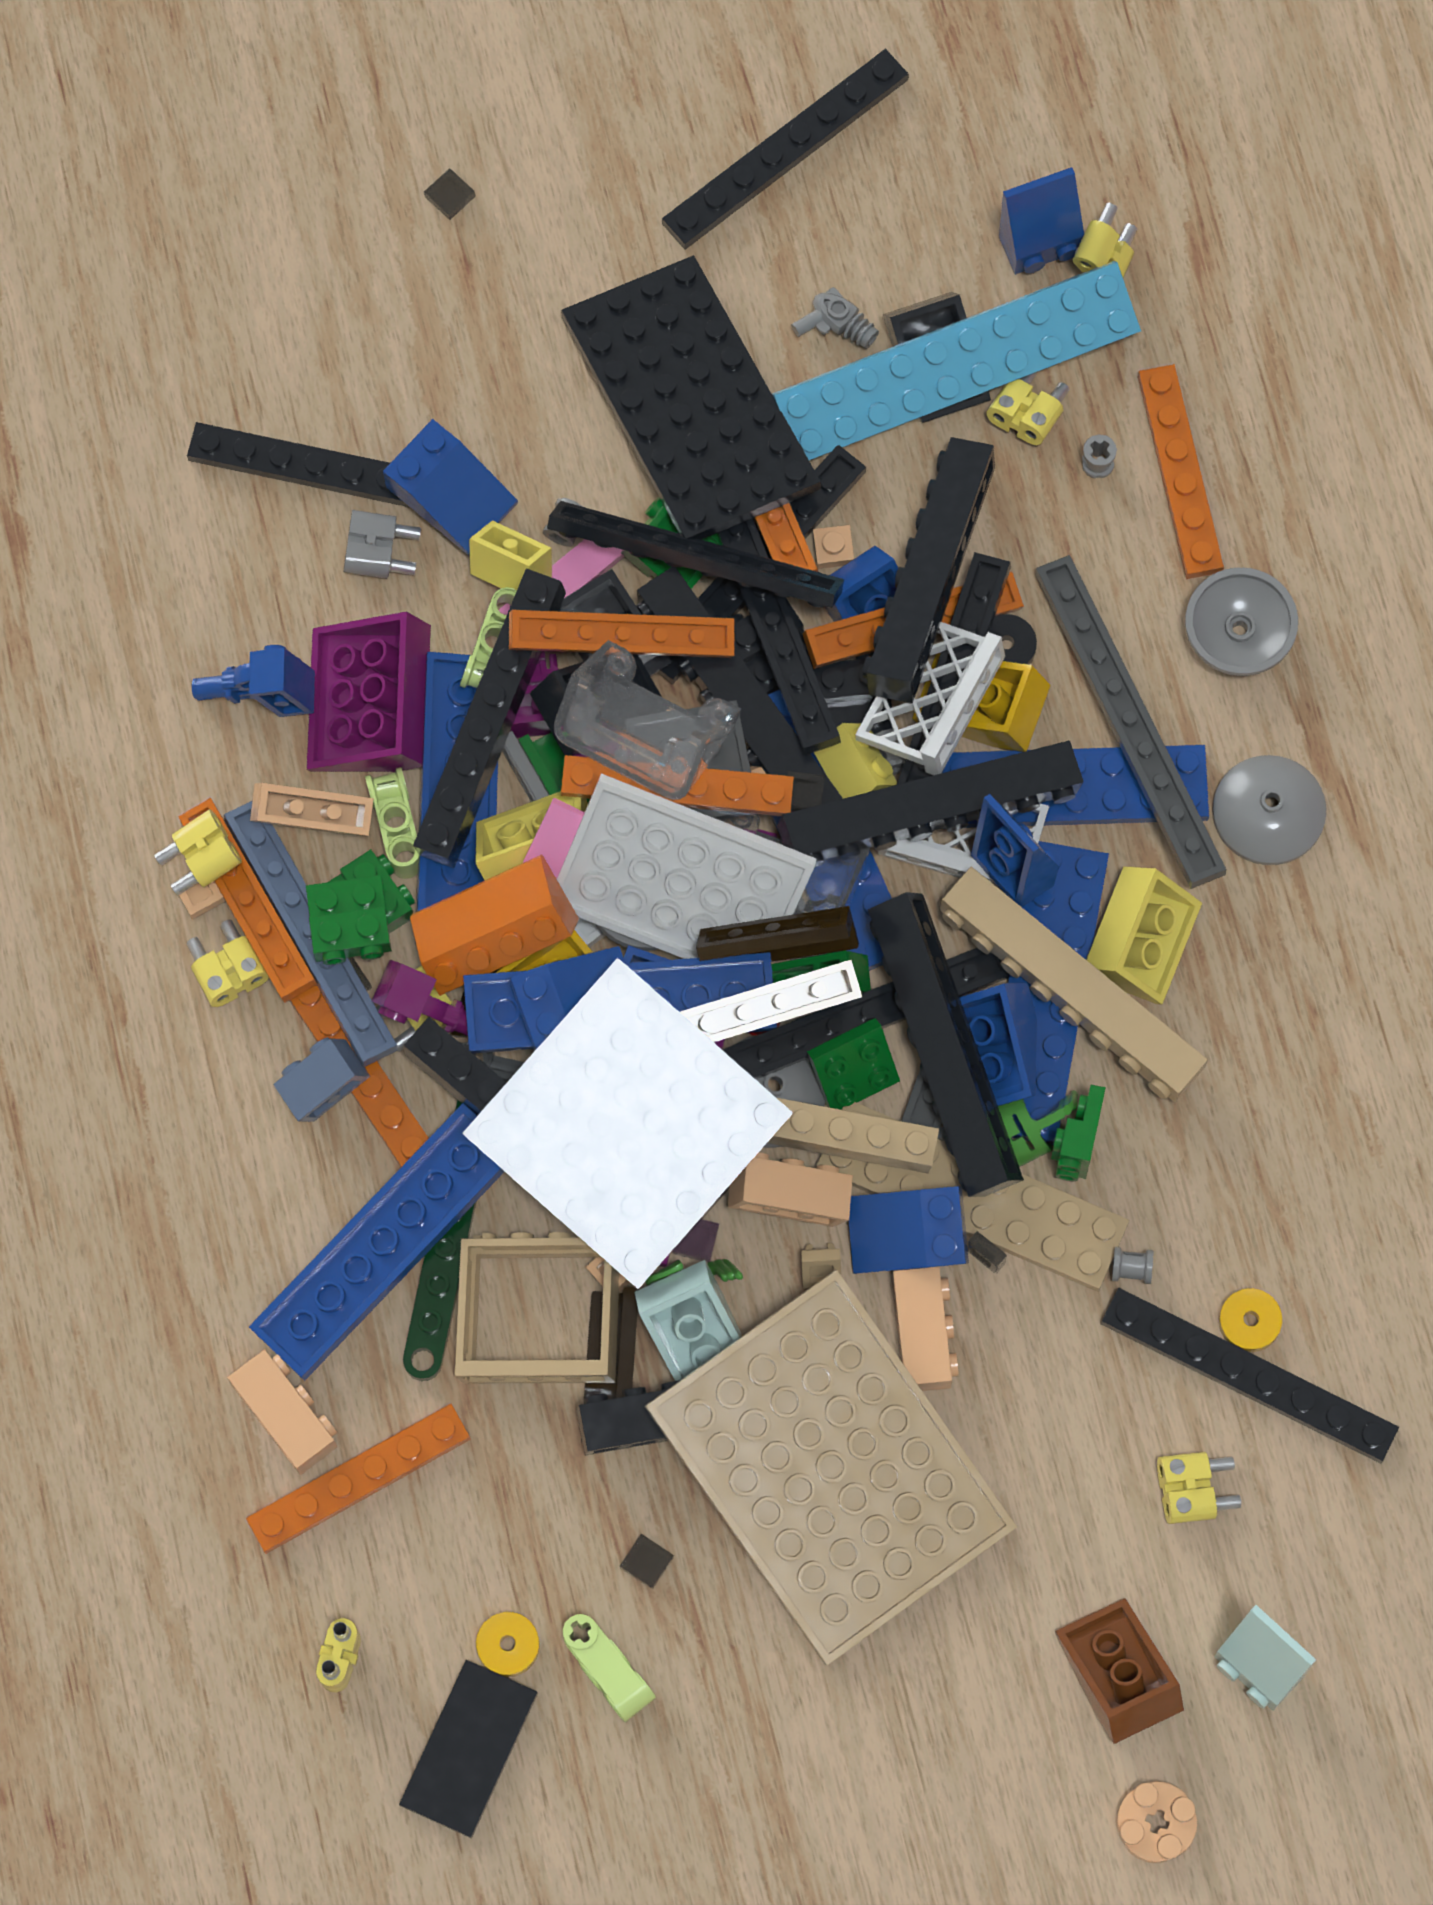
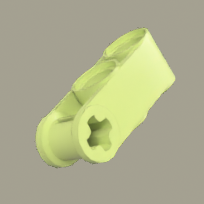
M509 587L501 588L493 595L472 655L470 654L460 687L465 688L467 685L475 688L478 687L493 651V648L487 645L485 638L490 636L498 638L507 616L497 609V605L503 602L511 605L517 592L516 589Z
M402 767L396 768L395 773L375 778L367 775L365 779L370 798H374L373 809L376 811L388 861L397 877L403 879L412 878L418 874L420 856L413 847L417 834L408 802L410 799ZM393 817L405 819V822L400 827L392 828L387 825V822ZM403 851H409L414 854L413 858L408 862H399L395 859Z
M577 1614L565 1622L563 1638L567 1648L578 1660L580 1667L599 1691L604 1693L603 1695L624 1722H627L656 1698L642 1677L631 1668V1664L611 1639H608L591 1617ZM578 1626L580 1629L590 1628L587 1632L589 1640L585 1643L581 1639L571 1640L574 1637V1627Z

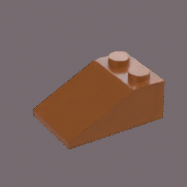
M1126 1598L1055 1631L1056 1637L1095 1715L1113 1744L1184 1711L1180 1684Z

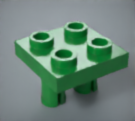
M876 1018L807 1051L828 1108L842 1110L843 1107L862 1101L900 1082L882 1026Z

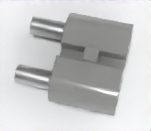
M352 510L343 572L388 579L389 572L415 575L416 562L391 558L394 537L419 540L421 527L397 524L396 516Z

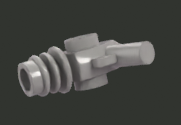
M834 287L826 293L816 295L813 300L815 310L791 324L793 331L798 337L816 327L824 335L829 333L830 330L838 335L844 332L843 337L845 339L850 337L851 341H856L857 346L862 345L866 349L873 344L879 334V330L874 327V323L868 324L869 321L864 319V314H858L859 309L853 303L843 298Z

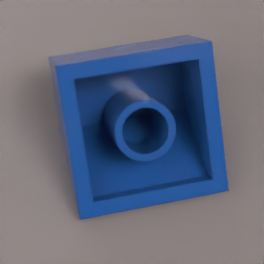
M873 546L830 575L845 579L842 593L833 608L825 607L834 622L885 608L888 597H894L896 592L895 578L898 566L894 558L877 546Z

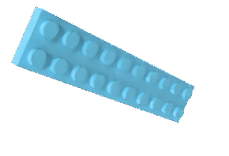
M1113 261L772 393L808 460L832 452L838 445L845 447L1141 332L1118 263Z

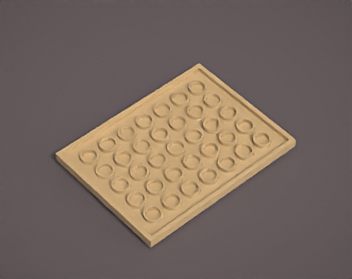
M834 1270L644 1406L825 1665H829L1017 1528L1014 1521L838 1270Z

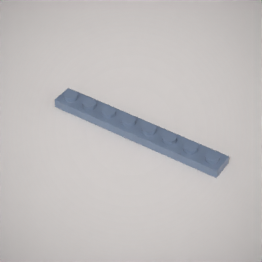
M252 801L225 813V823L316 980L318 988L362 1066L365 1067L396 1052L397 1044L374 1003L371 1002L369 994L349 959L346 958L345 962L336 965L323 964V961L316 962L311 938L306 883L273 825L250 821Z

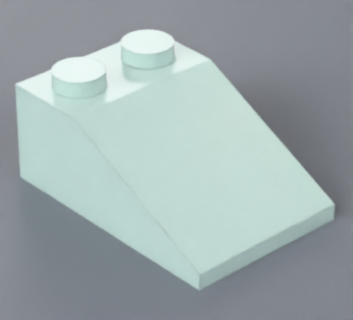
M705 1260L635 1291L639 1315L675 1381L682 1380L742 1337L725 1297Z
M1257 1605L1250 1610L1214 1656L1219 1661L1216 1665L1217 1668L1228 1679L1234 1682L1238 1678L1249 1688L1246 1694L1256 1705L1262 1709L1268 1706L1273 1711L1305 1677L1316 1661L1309 1652Z

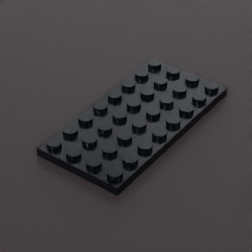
M694 255L561 310L562 319L675 527L685 539L697 538L702 540L821 489L819 477L782 411L779 410L773 395Z

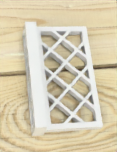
M941 622L938 633L941 634L943 642L933 645L930 656L947 650L952 662L932 669L929 661H927V671L923 673L920 683L931 680L935 693L918 699L914 698L913 704L904 703L893 708L889 707L888 698L876 696L855 734L856 741L924 765L925 772L929 774H941L1005 658L1001 636L988 632L983 637ZM965 643L976 647L973 655L960 660L956 659L952 649ZM956 671L959 677L957 684L940 691L936 678ZM939 701L942 706L940 715L924 721L919 708ZM914 710L919 723L898 730L894 717ZM887 719L890 720L894 732L882 736L869 733L874 724ZM923 731L926 740L920 751L904 745L902 738Z
M1041 803L1040 807L1032 810L1039 813L1035 827L1029 829L1037 843H1039L1049 809L1048 805ZM1016 809L1008 812L1011 815L1017 813L1018 810ZM977 828L962 836L958 830L953 831L956 839L945 845L935 843L931 836L926 838L927 840L922 839L921 841H911V838L908 837L897 840V844L893 847L878 850V855L961 878L972 866L1000 889L972 858L971 852L965 843V840L976 834ZM960 843L964 851L952 847Z

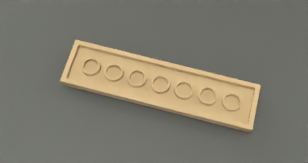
M856 1102L842 1108L844 1111L896 1120ZM937 1139L933 1166L928 1174L822 1154L817 1163V1166H835L839 1168V1173L853 1175L852 1186L870 1194L960 1186L957 1176L959 1169L955 1157L948 1151L945 1141ZM1022 1174L1023 1181L985 1197H968L967 1192L962 1189L967 1236L1099 1292L1113 1261L1114 1249L1119 1247L1129 1224V1219Z

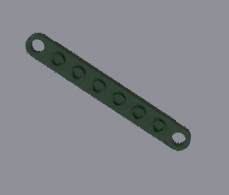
M457 1100V1104H456V1109H455V1111H456V1110L459 1108V1106L462 1104V1103H461L460 1101H458V1100ZM477 1201L424 1256L403 1356L405 1370L415 1380L429 1381L440 1373L443 1366L459 1289L461 1239H469ZM428 1351L433 1355L434 1363L431 1368L419 1371L412 1366V1358L417 1352Z

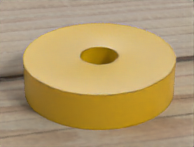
M1254 1288L1239 1290L1228 1297L1223 1304L1219 1316L1220 1331L1226 1341L1248 1352L1264 1350L1276 1340L1281 1330V1309L1276 1300L1262 1290ZM1248 1314L1254 1315L1258 1323L1255 1326H1248L1244 1322V1316Z
M501 1612L491 1616L483 1623L477 1634L476 1649L482 1664L488 1670L504 1677H513L526 1672L535 1663L539 1654L540 1641L536 1628L526 1617L514 1612ZM505 1638H512L515 1641V1647L510 1651H504L501 1648V1642Z

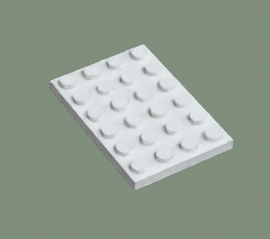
M601 773L557 881L579 918L683 959L699 958L696 945L700 929L793 915L813 872L816 858Z

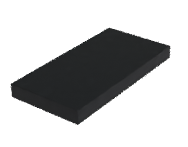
M466 1660L399 1806L472 1839L537 1698L538 1692Z

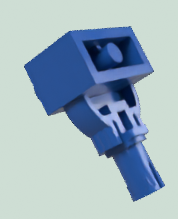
M267 645L264 647V650L250 652V663L238 667H227L222 672V675L194 678L192 681V694L198 701L225 697L234 704L240 703V700L255 699L279 717L314 713L315 670L288 651L286 647L282 645Z

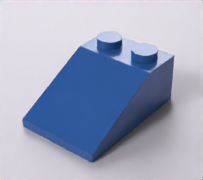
M1072 167L1003 191L999 239L1015 275L1024 271L1025 273H1034L1042 269L1045 264L1058 259L1060 261H1067L1074 258L1075 251L1084 236L1076 177Z
M434 419L383 470L386 488L467 555H470L469 539L492 520L500 523L518 504V500L466 446Z
M991 794L984 797L971 856L1008 897L1023 907L1054 886L1059 867L1052 853L1046 849L1043 850L1038 845L1025 824L1018 823Z
M620 946L545 964L510 977V986L534 1051L617 958L626 964Z
M1028 982L1004 983L960 997L998 1107L1035 1096L1037 1018Z
M961 1186L851 1196L848 1222L853 1274L969 1263Z

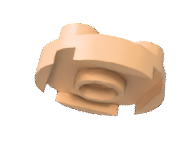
M1157 1781L1140 1784L1127 1794L1118 1810L1117 1828L1120 1838L1127 1850L1142 1861L1162 1863L1173 1860L1189 1848L1197 1830L1195 1806L1181 1789L1172 1784ZM1158 1811L1164 1814L1163 1820L1168 1822L1167 1830L1160 1828L1157 1833H1153L1150 1831L1151 1824L1146 1822V1816H1154Z

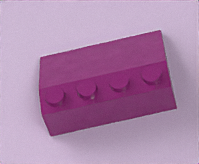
M406 611L313 628L311 668L315 670L314 713L309 714L308 771L395 772L396 768L402 767V771L421 768L426 653L430 652V624Z

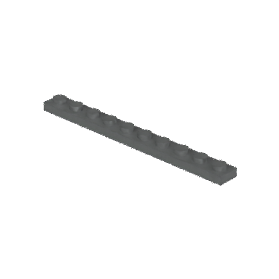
M1068 555L1037 567L1035 575L1190 889L1225 876L1227 869L1071 556Z

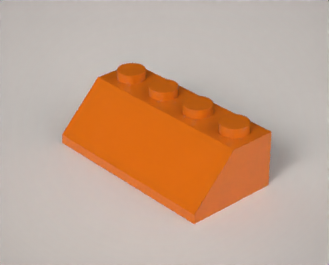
M541 854L411 914L410 920L420 963L428 976L437 979L434 987L439 996L463 986V975L489 974L570 937L579 917L544 856Z

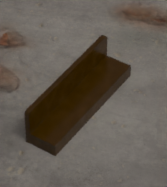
M850 906L703 928L700 929L696 950L699 961L770 952L771 962L857 949L859 941Z
M624 1286L623 1293H619L615 1383H585L584 1398L598 1394H607L608 1400L623 1397L622 1391L632 1389L638 1314L635 1291L639 1290L636 1287ZM593 1291L591 1294L587 1360H600L602 1291Z

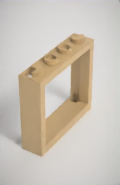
M517 1232L512 1233L511 1238H496L494 1234L482 1233V1235H473V1239H461L455 1377L463 1384L615 1383L619 1272L604 1259L600 1360H476L481 1259L591 1258L601 1256L581 1238H572L570 1233L565 1232L549 1233L548 1238H534V1235L531 1233Z

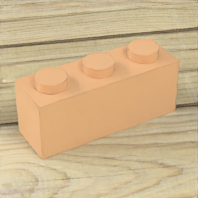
M255 783L250 821L356 836H369L374 798L275 784Z
M758 1152L730 1184L728 1208L834 1227L849 1221L853 1175L839 1173L838 1167L830 1165H819L816 1168L804 1166V1161L798 1159H782L781 1162L769 1160L768 1154Z
M940 1267L893 1271L892 1281L901 1361L922 1391L949 1389L952 1385V1377L958 1376V1362L956 1353L949 1354L948 1339L954 1338L952 1315L945 1316L943 1301L950 1300L948 1277L941 1278Z
M264 1349L227 1378L299 1475H302L337 1448L332 1438L337 1434V1431L324 1414L319 1418L315 1416L309 1408L314 1401L300 1384L294 1388L286 1376L291 1371L280 1356L275 1355L271 1358Z

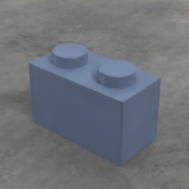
M327 1037L318 1041L310 1048L311 1054L302 1062L298 1060L288 1065L282 1071L283 1077L273 1084L297 1121L314 1122L370 1077L345 1039H329Z

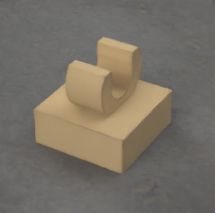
M828 1243L827 1249L813 1250V1245L807 1244L806 1249L801 1251L803 1288H811L834 1270H838L841 1274L840 1249H835L833 1243Z

